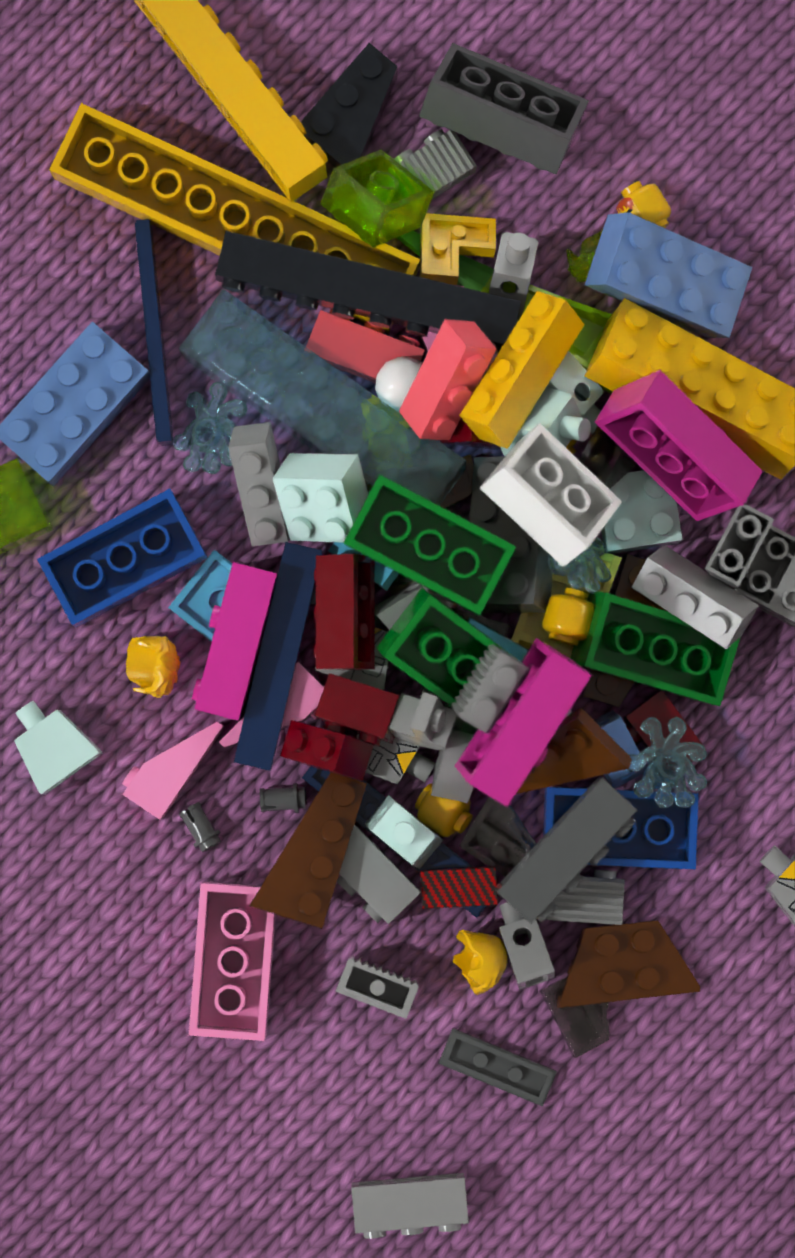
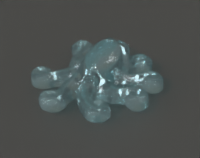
M214 382L210 386L209 392L212 398L207 406L204 395L197 391L190 393L186 399L187 406L195 409L196 419L187 426L183 434L174 437L173 446L181 452L187 451L190 448V455L183 460L184 469L190 472H196L202 466L205 472L217 474L221 467L220 462L217 460L218 456H220V461L223 465L227 467L232 466L228 446L233 428L237 425L229 419V416L232 414L241 418L246 415L248 408L246 403L240 399L230 400L223 404L228 390L220 382ZM205 453V457L202 461V454Z
M598 537L593 540L586 550L564 567L550 554L548 555L547 564L554 575L567 576L568 583L576 590L584 587L588 592L595 593L600 590L599 582L606 583L611 579L610 570L600 558V556L606 553V546Z
M654 717L647 718L642 722L641 729L644 733L650 735L651 746L638 753V755L629 754L632 758L630 767L627 769L629 772L635 773L641 770L646 763H649L643 773L642 780L634 784V793L640 798H647L653 794L654 789H658L655 793V802L659 807L666 809L673 805L674 797L671 791L674 789L676 804L679 807L688 808L694 805L695 796L690 791H687L686 782L692 791H699L707 786V780L702 774H697L694 765L686 757V754H689L690 759L700 762L705 760L707 756L706 748L702 744L695 742L679 743L680 738L687 729L686 723L681 718L675 717L668 721L667 726L670 733L666 738L663 737L660 721Z

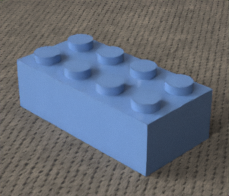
M632 213L608 214L585 286L620 301L626 298L661 318L706 338H730L753 267Z
M92 321L0 424V440L54 487L150 380V372Z

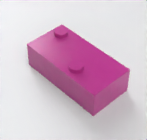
M661 370L615 389L595 420V423L696 521L744 505L763 472L726 435L724 430L702 412Z
M232 562L221 606L214 605L209 627L215 628L203 677L202 679L197 678L192 700L196 701L195 710L237 721L242 719L278 576L277 573Z
M538 638L535 639L521 661L530 670L489 734H486L478 729L454 766L468 784L506 807L531 769L538 767L544 760L548 751L547 744L592 676L575 661Z

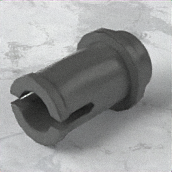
M294 783L293 787L260 788L261 812L294 810L295 813H299L300 809H306L307 797L305 786L298 787V784Z
M200 802L189 806L187 811L183 810L179 813L180 818L183 819L196 841L193 844L194 847H199L202 853L221 842L218 836L221 832L214 830Z

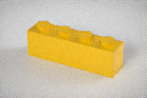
M539 291L535 293L459 415L479 439L506 449L511 445L585 325L567 300Z

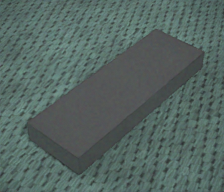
M452 1028L438 1064L542 1107L557 1073L552 1068L455 1028Z

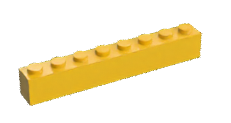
M134 0L291 203L328 178L325 164L328 162V158L322 148L316 142L311 145L305 138L306 130L300 120L295 115L291 117L287 115L282 108L284 102L278 92L273 87L269 89L265 87L260 80L263 77L256 64L251 59L248 61L243 59L239 53L241 48L237 40L230 32L226 34L222 32L218 27L219 19L208 4L203 7L198 0Z

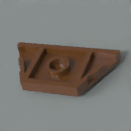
M658 920L585 928L581 931L577 943V952L571 960L567 972L569 975L562 995L557 1000V1007L563 1008L701 992L699 983Z

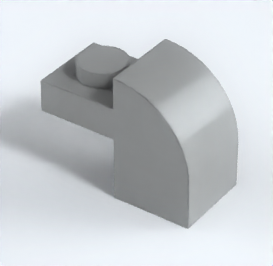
M423 692L421 699L401 694L389 730L397 739L430 749L444 750L458 715L453 709L444 707L438 696Z
M457 716L446 748L439 752L434 767L431 796L468 803L473 786L468 784L454 766L478 728Z

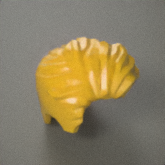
M166 636L132 638L127 649L126 674L130 681L141 686L140 688H133V691L150 694L157 698L169 695L174 683L178 682V670L180 668V657L177 654L175 644Z
M459 930L456 938L464 944V949L459 954L453 956V963L462 969V975L467 979L474 994L478 996L498 984L507 968L505 945L495 935Z

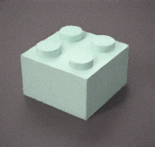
M289 453L273 477L290 541L343 543L368 497L359 456L356 454Z
M644 470L597 477L622 501L621 505L601 530L605 553L614 554L679 544L683 540L677 502Z

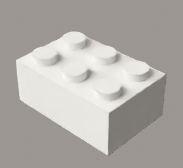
M540 423L513 446L480 487L486 495L563 567L590 546L622 503L609 488Z

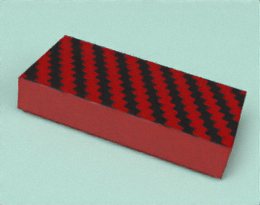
M496 866L420 871L422 909L498 905L497 891L494 889L497 886Z

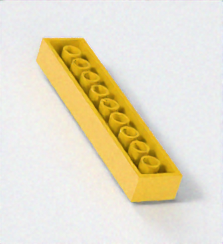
M83 103L80 104L49 169L55 180L141 220L149 219L152 225L219 256L225 232L229 231L416 276L420 268V259L295 201L291 203L288 198ZM356 314L354 316L355 319L364 323L365 321L369 322L370 319L369 317ZM381 327L385 330V333L389 334L391 328Z

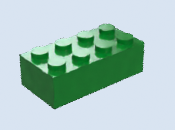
M380 474L343 542L344 545L478 616L481 615L516 546Z
M424 588L419 590L376 647L383 657L450 706L451 703L456 702L455 697L460 696L459 690L464 689L463 684L468 683L467 677L472 676L471 671L476 670L475 664H480V658L485 657L484 651L489 650L488 645L494 644L512 655Z
M590 590L587 601L591 602L595 607L590 629L586 639L579 641L578 646L573 647L570 659L582 667L699 702L721 706L740 638L725 649L670 612L609 593Z

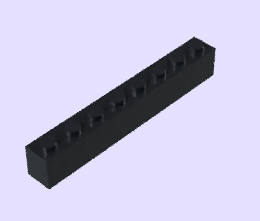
M229 231L225 232L215 273L217 281L223 282L222 288L229 291L244 293V289L248 288L259 291L258 296L267 300L280 302L281 297L296 300L295 305L304 309L317 310L319 305L333 309L332 314L338 317L354 319L355 314L370 318V324L391 328V324L394 323L406 326L405 331L407 333L427 337L428 332L438 334L445 319L472 321L479 326L497 350L494 354L499 353L514 329L521 301Z

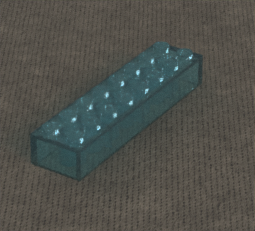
M225 289L220 292L179 347L185 360L316 453L358 455L365 484L370 491L380 474L423 498L440 505L466 470V460L438 440L420 439L399 412Z

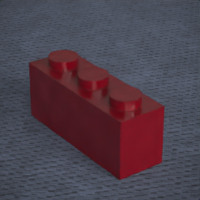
M316 555V568L314 570V580L316 583V605L314 608V618L316 621V643L314 646L316 669H375V561L365 555Z

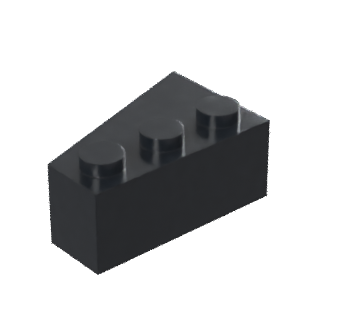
M370 43L367 44L301 121L306 130L304 136L312 145L316 142L326 154L328 162L353 184L397 80V66Z

